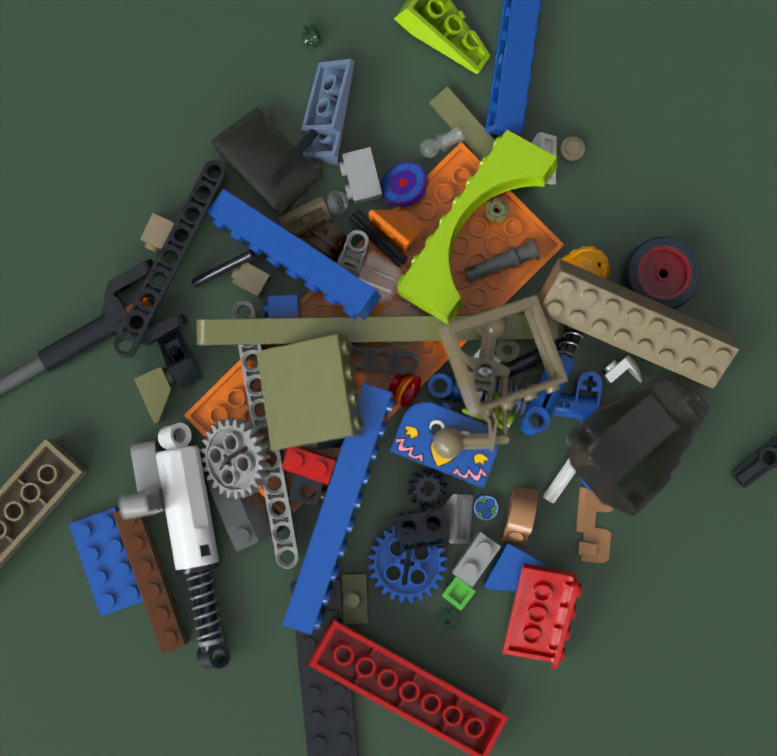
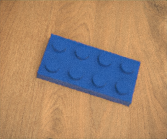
M117 507L69 524L100 617L143 602L113 515L114 512L118 511Z

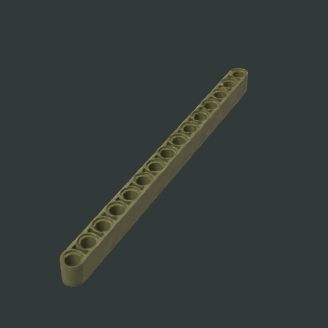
M517 313L506 317L507 329L501 337L497 338V340L534 339L525 313ZM457 314L451 324L478 314ZM433 315L368 316L365 321L358 316L356 319L350 316L196 319L197 345L291 344L335 334L347 335L350 342L442 341L439 329L447 324ZM545 316L552 338H564V324ZM476 328L455 335L457 340H482V336Z

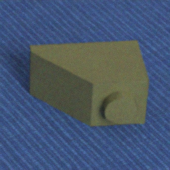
M159 367L134 379L154 424L163 422L175 390L172 385L175 383V379L169 370L166 371L164 367Z

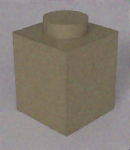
M152 213L140 240L146 243L145 248L158 254L174 222Z
M249 263L235 268L231 276L234 278L232 282L234 285L258 298H261L272 278L266 272Z

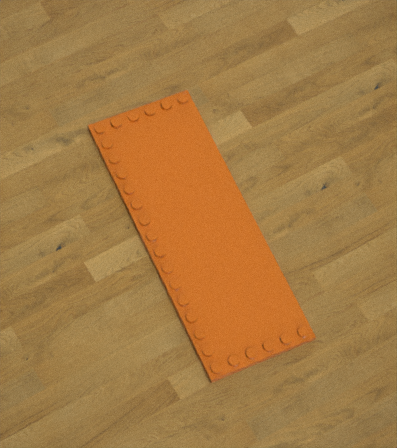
M462 142L427 175L429 184L425 189L424 197L420 201L409 207L402 208L401 206H396L392 209L408 211L425 226V229L407 252L395 244L407 256L408 260L406 263L398 267L369 239V248L359 279L375 288L382 296L369 316L431 315L401 297L397 289V282L403 273L407 274L411 268L414 256L423 251L428 236L431 233L434 234L439 228V221L442 216L450 212L455 197L464 192L469 177L472 174L475 175L480 169L481 161ZM510 190L491 198L481 205L468 218L457 236L451 258L452 281L463 303L458 314H480L486 309L502 307L564 246ZM494 198L502 199L509 206V213L506 214V219L502 222L490 221L486 217L485 205ZM363 238L354 248H362L365 244V239ZM533 239L540 257L539 260L532 259L520 264L518 268L511 266L469 283L464 270L465 267L507 252L509 247L513 246L516 248ZM310 290L299 301L300 317L348 315L343 312L345 307L339 303L333 306L323 298L325 294L319 290L317 293ZM457 340L459 347L461 348L468 340ZM443 341L364 342L360 345L351 344L357 347L401 350L414 353L418 358V366L410 374L421 378V386L449 360ZM263 344V350L289 344ZM360 351L354 352L351 356V361L354 365H361L365 360V355ZM379 354L375 359L376 365L386 367L390 362V358L386 354ZM251 355L248 358L247 364L250 368L258 366L257 355ZM410 356L402 357L400 366L405 370L411 369L414 366L413 358ZM241 360L184 414L205 438H209L206 431L212 430L211 425L218 424L219 420L228 418H243L244 423L250 421L251 429L253 428ZM356 370V378L354 379L356 390L360 394L364 383L390 392L389 386L391 381L400 373ZM260 379L254 380L251 384V388L255 393L262 391ZM394 402L391 414L385 413L383 422H386L400 408L396 402ZM260 403L256 407V414L259 417L266 416L264 403ZM265 427L261 430L260 436L264 435L263 441L267 442L270 440L268 427ZM342 447L319 450L304 449L338 460ZM282 450L283 461L287 450ZM270 451L266 454H269L271 457L265 459V462L273 466L277 462V456L274 452ZM285 470L290 495L295 473ZM272 476L269 479L271 489L278 490L281 487L282 482L279 477ZM306 484L302 492L305 497L310 498L316 492V489L312 484ZM263 486L258 487L259 492L265 498ZM291 500L292 512L294 513L304 503ZM282 501L274 502L273 507L280 514H283L286 510L285 503Z

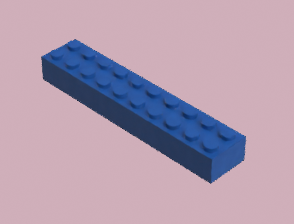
M364 383L359 394L360 403L358 404L360 415L364 421L363 436H351L344 439L283 622V626L312 635L314 629L319 630L324 612L320 611L322 605L327 606L332 588H329L328 585L330 580L335 582L340 567L339 564H336L338 556L343 558L348 541L344 540L346 532L351 534L356 519L352 517L354 508L359 510L364 495L359 492L362 484L367 486L371 470L367 469L370 460L375 462L379 450L375 443L378 436L383 438L387 426L383 419L385 413L391 414L395 399L391 398V392Z

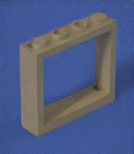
M537 295L469 317L439 329L469 416L478 414L482 418L494 414L493 408L501 406L502 410L516 406L515 400L523 398L525 402L539 397V391L545 390L547 394L560 389L559 384L568 381ZM524 311L549 380L480 404L455 335Z

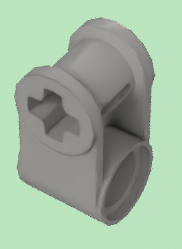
M355 230L349 233L343 251L337 261L338 265L358 278L362 272L369 248V239L365 232ZM355 236H361L365 239V244L362 248L352 247L351 241Z

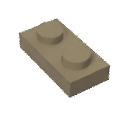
M321 196L279 216L278 219L285 230L297 237L307 232L311 227L318 225L322 219L330 221L332 217Z

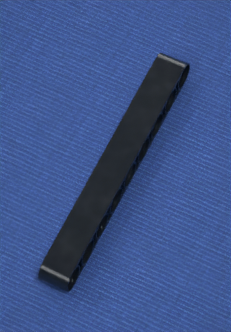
M210 160L204 165L114 340V348L120 357L127 359L137 353L207 216L206 212L215 201L225 181V167L220 161ZM215 169L220 171L221 175L217 178H211L208 172ZM205 190L210 193V196L207 199H200L197 196L198 192ZM194 211L199 214V218L191 221L186 218V215ZM183 232L188 235V239L185 242H178L175 239L178 233ZM168 254H174L177 256V261L173 264H168L164 261V257ZM158 275L166 277V282L158 286L153 283V279ZM146 297H152L155 299V304L147 308L142 305V300ZM136 318L142 319L144 321L143 327L140 329L131 328L132 320ZM124 340H129L133 343L132 348L126 352L119 349L120 343Z

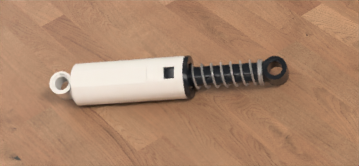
M176 423L165 426L159 431L158 441L166 450L156 453L176 575L189 573V578L186 580L191 582V587L188 590L192 591L193 597L190 600H194L195 607L192 610L196 611L197 616L193 619L197 620L198 627L195 629L199 630L200 637H197L199 640L198 646H200L197 652V661L203 668L221 669L228 665L231 653L229 648L223 644L224 637L220 636L222 627L218 626V622L221 618L216 615L219 608L215 607L214 602L217 601V598L213 597V592L216 589L211 587V582L214 579L209 576L213 568L220 567L200 449L197 445L188 446L192 438L190 428L184 423ZM173 433L176 434V441L173 437ZM213 652L215 653V658H214V660H213V658H212Z

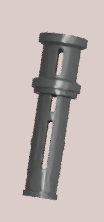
M530 239L526 244L516 248L511 246L507 249V252L465 267L464 270L470 283L511 266L518 268L520 264L532 259L539 260L540 257L533 239Z

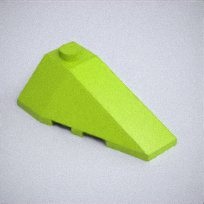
M407 0L394 18L411 35L476 74L481 71L491 56L476 32L470 30L464 20L465 15L462 11L457 10L452 0Z

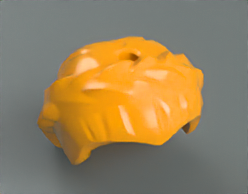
M583 246L572 250L568 255L561 258L602 278L607 279L609 276L610 265L608 257L603 251L594 246Z

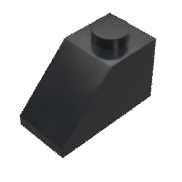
M180 330L158 340L166 366L180 388L202 378L197 362Z

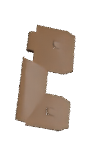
M580 487L576 532H584L583 540L578 542L577 555H581V561L596 563L609 561L611 532L606 529L595 528L596 512L607 513L614 508L615 492L610 488H602L597 492L591 491L588 488Z

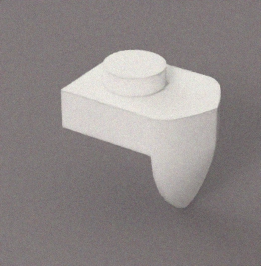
M630 354L618 363L616 360H613L604 368L606 373L601 376L609 384L628 370L640 383L642 382L639 367Z

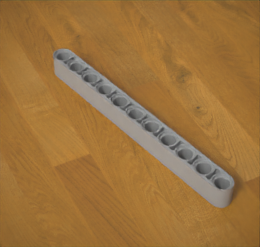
M240 301L233 307V318H239V310L243 307L250 308L251 315L249 318H258L255 307L247 301ZM238 344L252 427L258 428L257 436H260L261 430L268 427L266 416L259 417L256 414L257 405L264 403L262 391L255 393L251 388L252 382L260 379L259 366L250 368L247 360L251 355H257V351L263 350V344ZM262 440V445H268V448L264 450L266 454L271 451L270 441ZM275 450L271 452L276 454L277 462L271 468L264 470L269 477L262 479L265 483L263 489L276 560L282 568L289 569L298 563L300 551L291 500H289L290 495L284 469H281L284 462L282 450ZM272 476H277L281 479L282 485L278 490H273L269 486V479ZM282 501L285 503L286 510L283 514L274 512V502ZM281 525H285L290 529V536L286 539L279 537L277 529ZM284 550H290L294 553L295 559L293 562L286 563L283 561L282 552Z

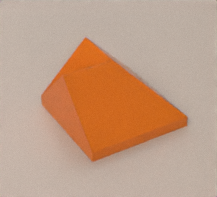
M371 209L368 213L369 220L405 252L410 249L425 229V226L408 211Z

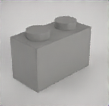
M371 147L343 153V161L339 162L342 176L347 175L349 184L345 185L348 200L353 199L354 205L381 199L382 191Z
M478 531L451 569V572L473 587L501 546L481 531Z

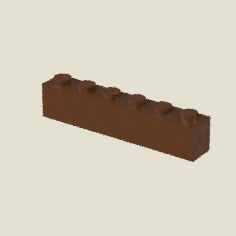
M121 510L114 512L113 515L161 653L164 654L186 646L190 641L146 515L124 519Z

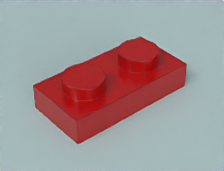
M297 446L287 449L281 469L329 485L337 460Z

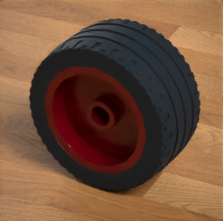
M658 237L645 241L632 251L624 266L623 282L625 288L672 309H676L688 302L696 292L700 282L701 271L696 255L685 243L674 238ZM660 270L664 272L665 278L659 276Z

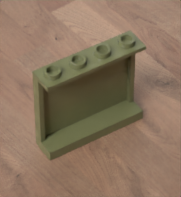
M335 334L256 352L271 451L287 450L292 447L351 436H363L364 421L360 415L358 405L360 403V395L355 386L356 370L351 361L352 345L347 335Z

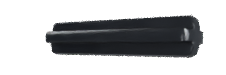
M357 209L350 215V221L361 231L365 232L368 238L398 267L406 263L408 260L407 256L360 210Z

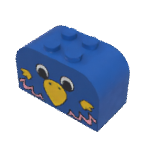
M426 402L412 406L402 418L390 451L484 488L497 454L498 445L494 446V453H490L489 449L463 450L455 458L446 459L437 455L432 443L433 437L441 428L453 427L459 430L462 435L487 434L489 433L488 426L477 421V418L465 413L461 415L454 412L455 407L444 402H440L439 406Z

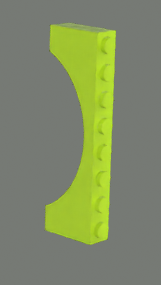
M506 130L502 136L497 137L489 156L485 155L479 165L480 169L475 175L472 174L469 177L464 192L455 197L450 212L442 216L439 221V228L434 234L431 233L428 236L423 251L414 256L411 268L407 274L403 273L397 282V289L401 297L447 325L451 324L463 306L461 296L452 281L451 258L455 241L465 222L481 205L503 192L522 187H545L558 168L556 156L509 130Z

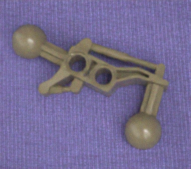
M495 308L486 309V310L482 311L481 313H484V312L493 310V309H495ZM506 318L476 327L478 333L482 336L479 358L466 355L461 350L466 366L471 371L469 374L476 393L482 391L488 396V399L483 403L492 400L495 378H501V397L509 394L510 370L508 367L497 362V360H494L497 338L501 337L507 329ZM482 367H487L492 373L489 377L482 378L478 375V370ZM509 408L502 410L503 436H496L498 420L494 412V414L483 417L488 424L489 433L462 435L459 430L453 427L441 428L433 437L434 451L437 455L446 459L455 458L463 450L489 449L490 453H494L495 445L509 443Z

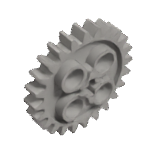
M233 417L219 420L218 424L211 425L212 430L206 431L209 438L202 440L206 448L200 449L205 454L201 461L207 465L203 468V471H209L210 473L207 481L213 479L212 487H220L219 494L226 493L227 498L235 497V499L251 496L252 493L259 491L258 487L265 485L262 479L269 477V475L264 470L271 468V465L265 462V459L271 456L264 452L268 448V445H262L261 443L264 435L257 436L258 428L251 429V422L244 423L243 418L235 419Z

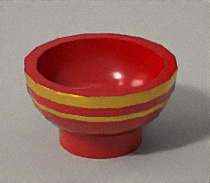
M398 374L393 378L389 391L393 393L395 402L401 408L407 407L414 400L421 386V378L412 374L404 376Z

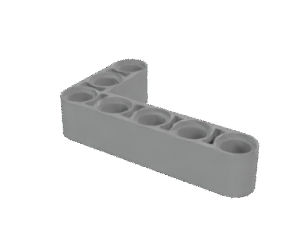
M156 439L131 444L137 493L120 496V509L124 519L151 515L165 510L156 461V453L159 452Z

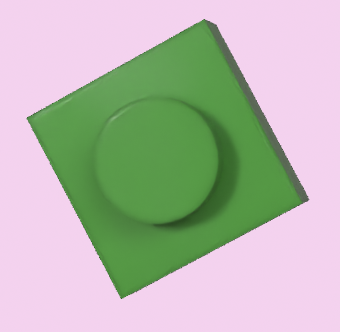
M455 576L441 596L461 611L476 591Z

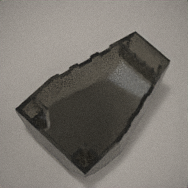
M676 372L667 374L633 392L602 405L585 416L566 437L570 465L603 504L634 516L668 484L671 479V473L677 468L681 461L680 457L690 445L694 432L699 429L710 406L685 376Z

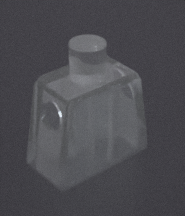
M370 250L358 278L380 293L382 297L378 303L391 305L394 296L404 299L400 296L397 289V282L404 271Z

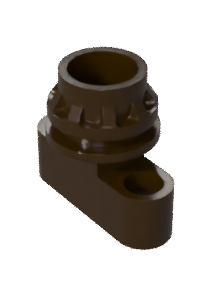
M322 219L318 225L308 230L311 234L310 236L304 234L302 238L306 241V244L337 263L338 259L335 255L340 256L347 236L330 222Z

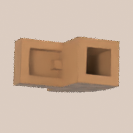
M514 485L502 541L526 546L529 534L531 535L537 509V490Z

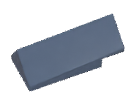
M345 59L318 63L301 131L305 133L313 129L318 135L302 154V157L339 166L355 75L354 60Z

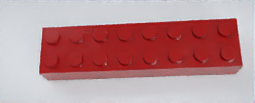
M333 617L308 660L309 666L472 756L489 755L508 719L502 711Z

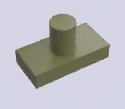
M368 573L342 574L344 624H368Z

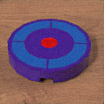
M411 161L398 163L385 173L381 182L382 195L392 206L396 205L402 208L412 206L424 197L429 179L425 170L418 163Z

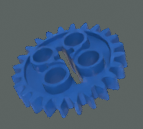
M392 526V534L384 530L385 539L377 537L376 541L379 546H371L370 548L375 552V555H368V559L374 561V564L367 566V569L375 571L370 576V579H378L374 587H383L382 596L390 592L391 601L395 596H399L400 604H402L405 597H408L410 604L413 603L415 596L420 602L423 601V593L430 597L432 595L430 588L439 589L435 581H444L439 572L447 571V568L441 566V563L446 562L447 558L440 557L439 554L444 552L445 549H437L436 546L425 548L428 552V557L424 560L417 559L414 554L415 550H412L410 562L414 563V566L409 567L407 583L402 585L404 565L400 564V561L405 560L407 551H404L399 556L393 555L390 551V546L397 543L394 526ZM406 527L402 528L406 534H413L415 532L412 527L410 530H407ZM395 567L399 570L400 577L397 580L387 578L386 571L389 568ZM415 571L421 572L424 576L423 583L414 584L411 581V574Z

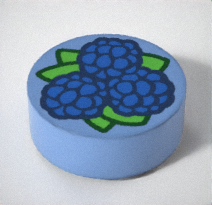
M480 496L474 502V513L482 520H490L496 516L498 504L491 496Z

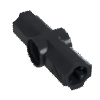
M777 437L764 447L758 448L752 456L731 471L733 477L743 488L748 487L770 469L777 467ZM766 451H769L772 455V460L769 464H765L762 459Z

